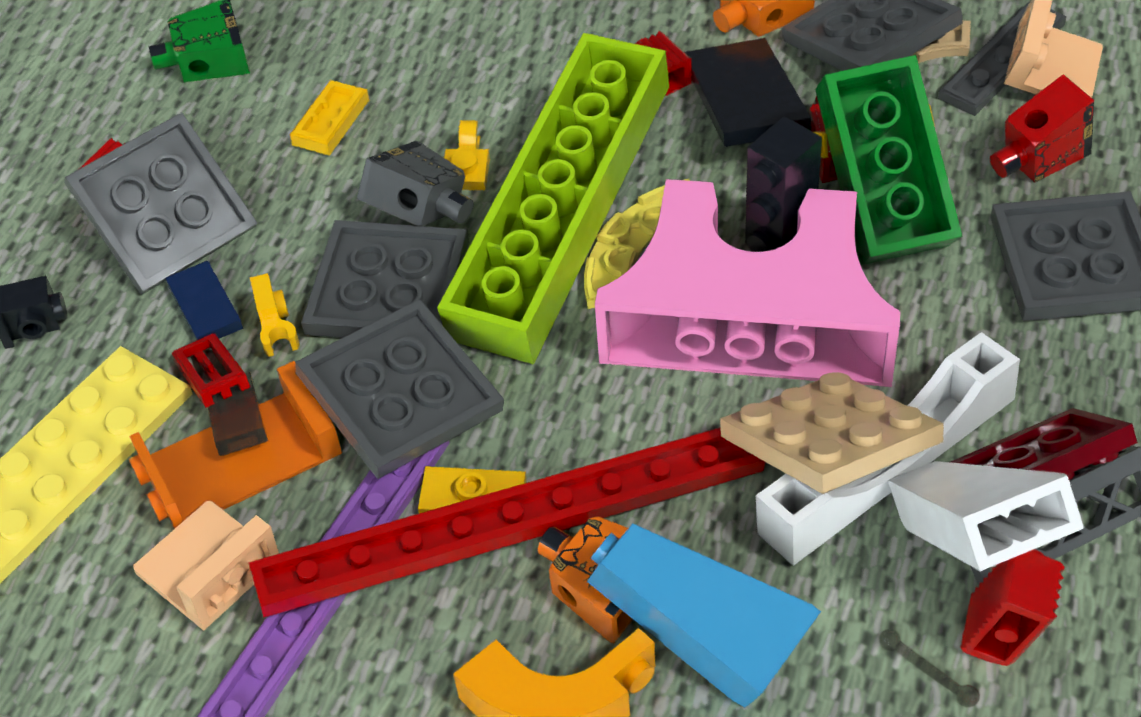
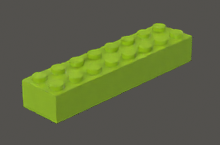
M588 33L582 34L437 307L443 327L457 343L534 365L669 89L665 50Z

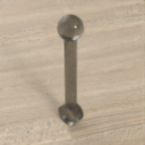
M886 629L880 634L879 642L883 649L897 651L931 678L954 693L960 705L968 708L977 705L980 694L974 686H961L904 644L896 630Z

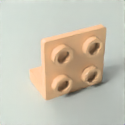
M1031 0L1018 25L1004 84L1036 95L1064 74L1092 98L1103 45L1053 28L1056 14L1050 12L1052 0Z
M206 501L138 560L133 568L137 576L204 631L254 585L249 562L279 554L271 526L260 517L255 515L243 526L215 503Z

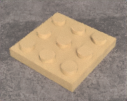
M838 372L824 374L820 377V380L799 388L786 389L781 392V395L761 403L747 404L740 411L720 418L722 438L822 494L942 443L944 423L923 414L918 408L906 406L886 396L882 391L871 389L850 379L847 374Z

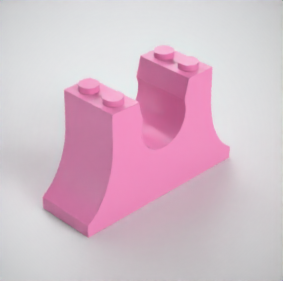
M666 179L658 225L645 252L626 273L613 282L597 289L595 314L599 363L810 381L820 380V377L827 373L838 372L847 374L850 379L863 385L892 387L900 328V311L886 302L874 290L858 260L854 238L857 192L808 189L798 210V225L795 237L777 249L765 252H750L737 249L724 242L718 236V203L713 182Z

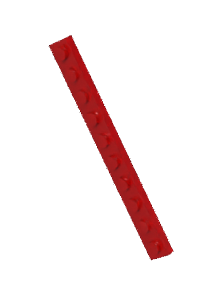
M720 427L251 561L249 566L263 617H268L541 537L552 526L565 530L585 524L592 517L606 518L763 472L765 461L722 438Z

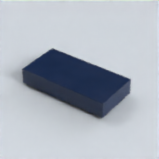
M208 260L165 278L196 340L212 333L216 334L220 339L243 329L240 317Z

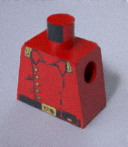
M1064 74L1058 77L1008 116L1005 121V147L990 155L989 158L994 171L1000 177L1006 178L1020 169L1035 183L1091 155L1094 99Z

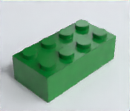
M912 55L825 74L815 91L840 191L857 192L854 238L860 265L947 247L963 237L917 56Z

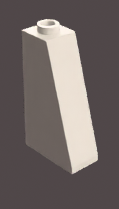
M934 461L888 480L901 522L906 530L979 571L1084 529L1068 476L1063 473Z

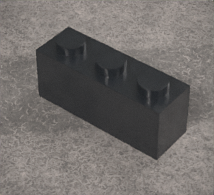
M785 116L747 147L745 244L748 245L752 252L774 250L790 242L797 234L798 210L808 189H819L822 137Z

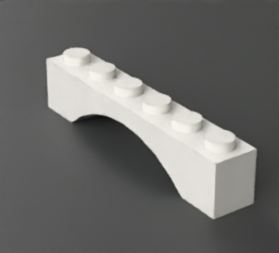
M979 333L947 356L928 383L907 405L918 408L923 414L944 423L942 443L824 494L785 474L756 495L757 534L794 566L890 494L889 479L931 463L1015 400L1020 359L984 333Z

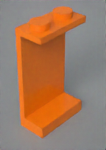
M295 361L277 368L283 394L155 453H149L139 432L129 436L137 455L129 458V462L141 486L151 482L154 490L146 495L159 521L169 517L175 529L206 501H212L222 510L227 509L342 454L334 424L297 376Z

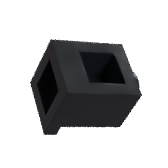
M46 276L0 286V339L5 349L15 347L14 340L37 339L47 332L60 330V320L68 318L62 293H53Z

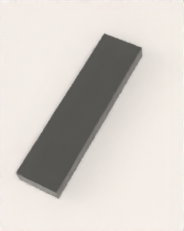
M1030 1L939 90L938 99L976 116L1006 85L1004 81L1018 25ZM1050 9V12L1056 14L1053 28L1060 30L1065 25L1066 16Z

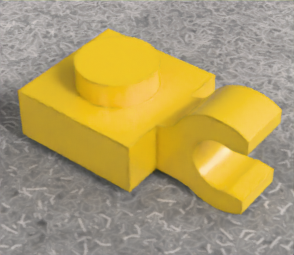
M460 120L459 148L445 149L444 158L464 171L465 180L462 190H486L490 155L489 149H479L480 136H477L478 120Z
M268 273L250 277L256 308L261 322L260 339L265 354L268 357L274 356L272 346L280 339L289 340L292 350H298L299 339L295 326L291 322L281 319L289 316L283 290L273 291Z

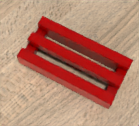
M212 333L171 353L178 369L205 408L215 404L212 396L217 393L223 399L233 396L230 387L237 385L241 391L251 388L245 372L216 334ZM211 348L228 374L221 377L203 350ZM194 356L198 365L211 382L205 384L187 359L188 357Z

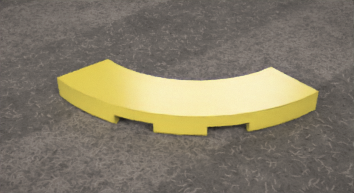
M665 185L639 196L636 204L629 207L622 214L616 213L598 233L597 242L590 256L587 257L584 271V290L588 309L595 308L597 289L613 282L626 273L636 263L643 249L650 243L658 225Z

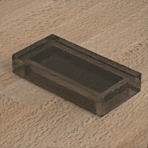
M251 372L245 373L251 388L241 391L235 385L230 387L233 396L223 399L219 393L212 396L215 404L209 406L208 411L214 442L220 456L268 441L257 390Z

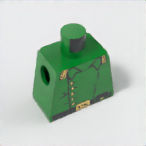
M219 0L171 17L167 22L172 41L148 46L154 69L158 70L179 65L184 82L250 73L230 0Z

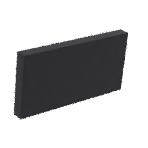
M765 38L684 52L692 59V81L724 147L754 142L783 116L811 131V116Z

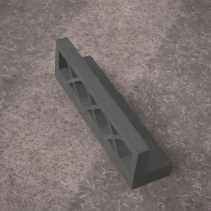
M1130 446L1119 451L1118 458L1111 462L1099 465L1090 464L1075 471L1074 477L1069 482L1076 505L1079 500L1085 497L1099 502L1093 523L1084 527V529L1050 542L1048 546L1042 549H1035L1049 558L1056 559L1141 517V500L1129 506L1115 501L1122 479L1132 474L1141 493V447ZM1104 488L1102 495L1097 493V491ZM1111 509L1117 510V512L1110 515ZM971 566L978 585L980 582H983L984 577H987L988 572H991L989 568L979 571Z

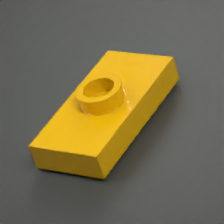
M330 80L290 133L292 146L330 156L369 102L367 89Z
M425 466L418 512L423 513L526 483V472Z

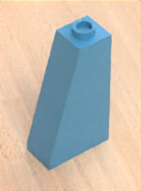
M633 523L620 539L613 533H610L590 558L598 564L587 580L590 585L728 698L744 708L763 693L821 613L819 609L806 601Z

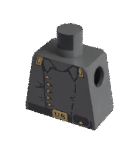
M413 141L366 158L357 199L417 226L427 225L445 216L461 224L468 219L473 209V200L461 194L465 180L464 171L418 141Z

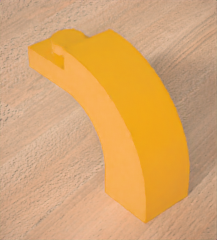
M638 628L590 668L572 675L551 676L535 672L521 664L496 639L454 672L453 675L459 699L478 717H629V691L633 694L639 692L649 683L654 675L655 646L654 641Z

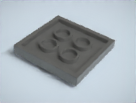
M827 0L781 28L784 42L844 71L912 56L918 50L942 38L946 33L961 25L963 19L961 8L943 0Z
M182 112L71 173L64 180L65 185L141 295L166 281V277L183 271L255 228L258 224Z
M1131 191L992 205L990 218L1023 321L1141 310V216Z
M335 220L301 322L304 334L343 338L419 299L422 300L442 324L437 307L467 252L469 245L467 229Z
M421 299L295 362L297 376L377 479L503 411L504 398Z

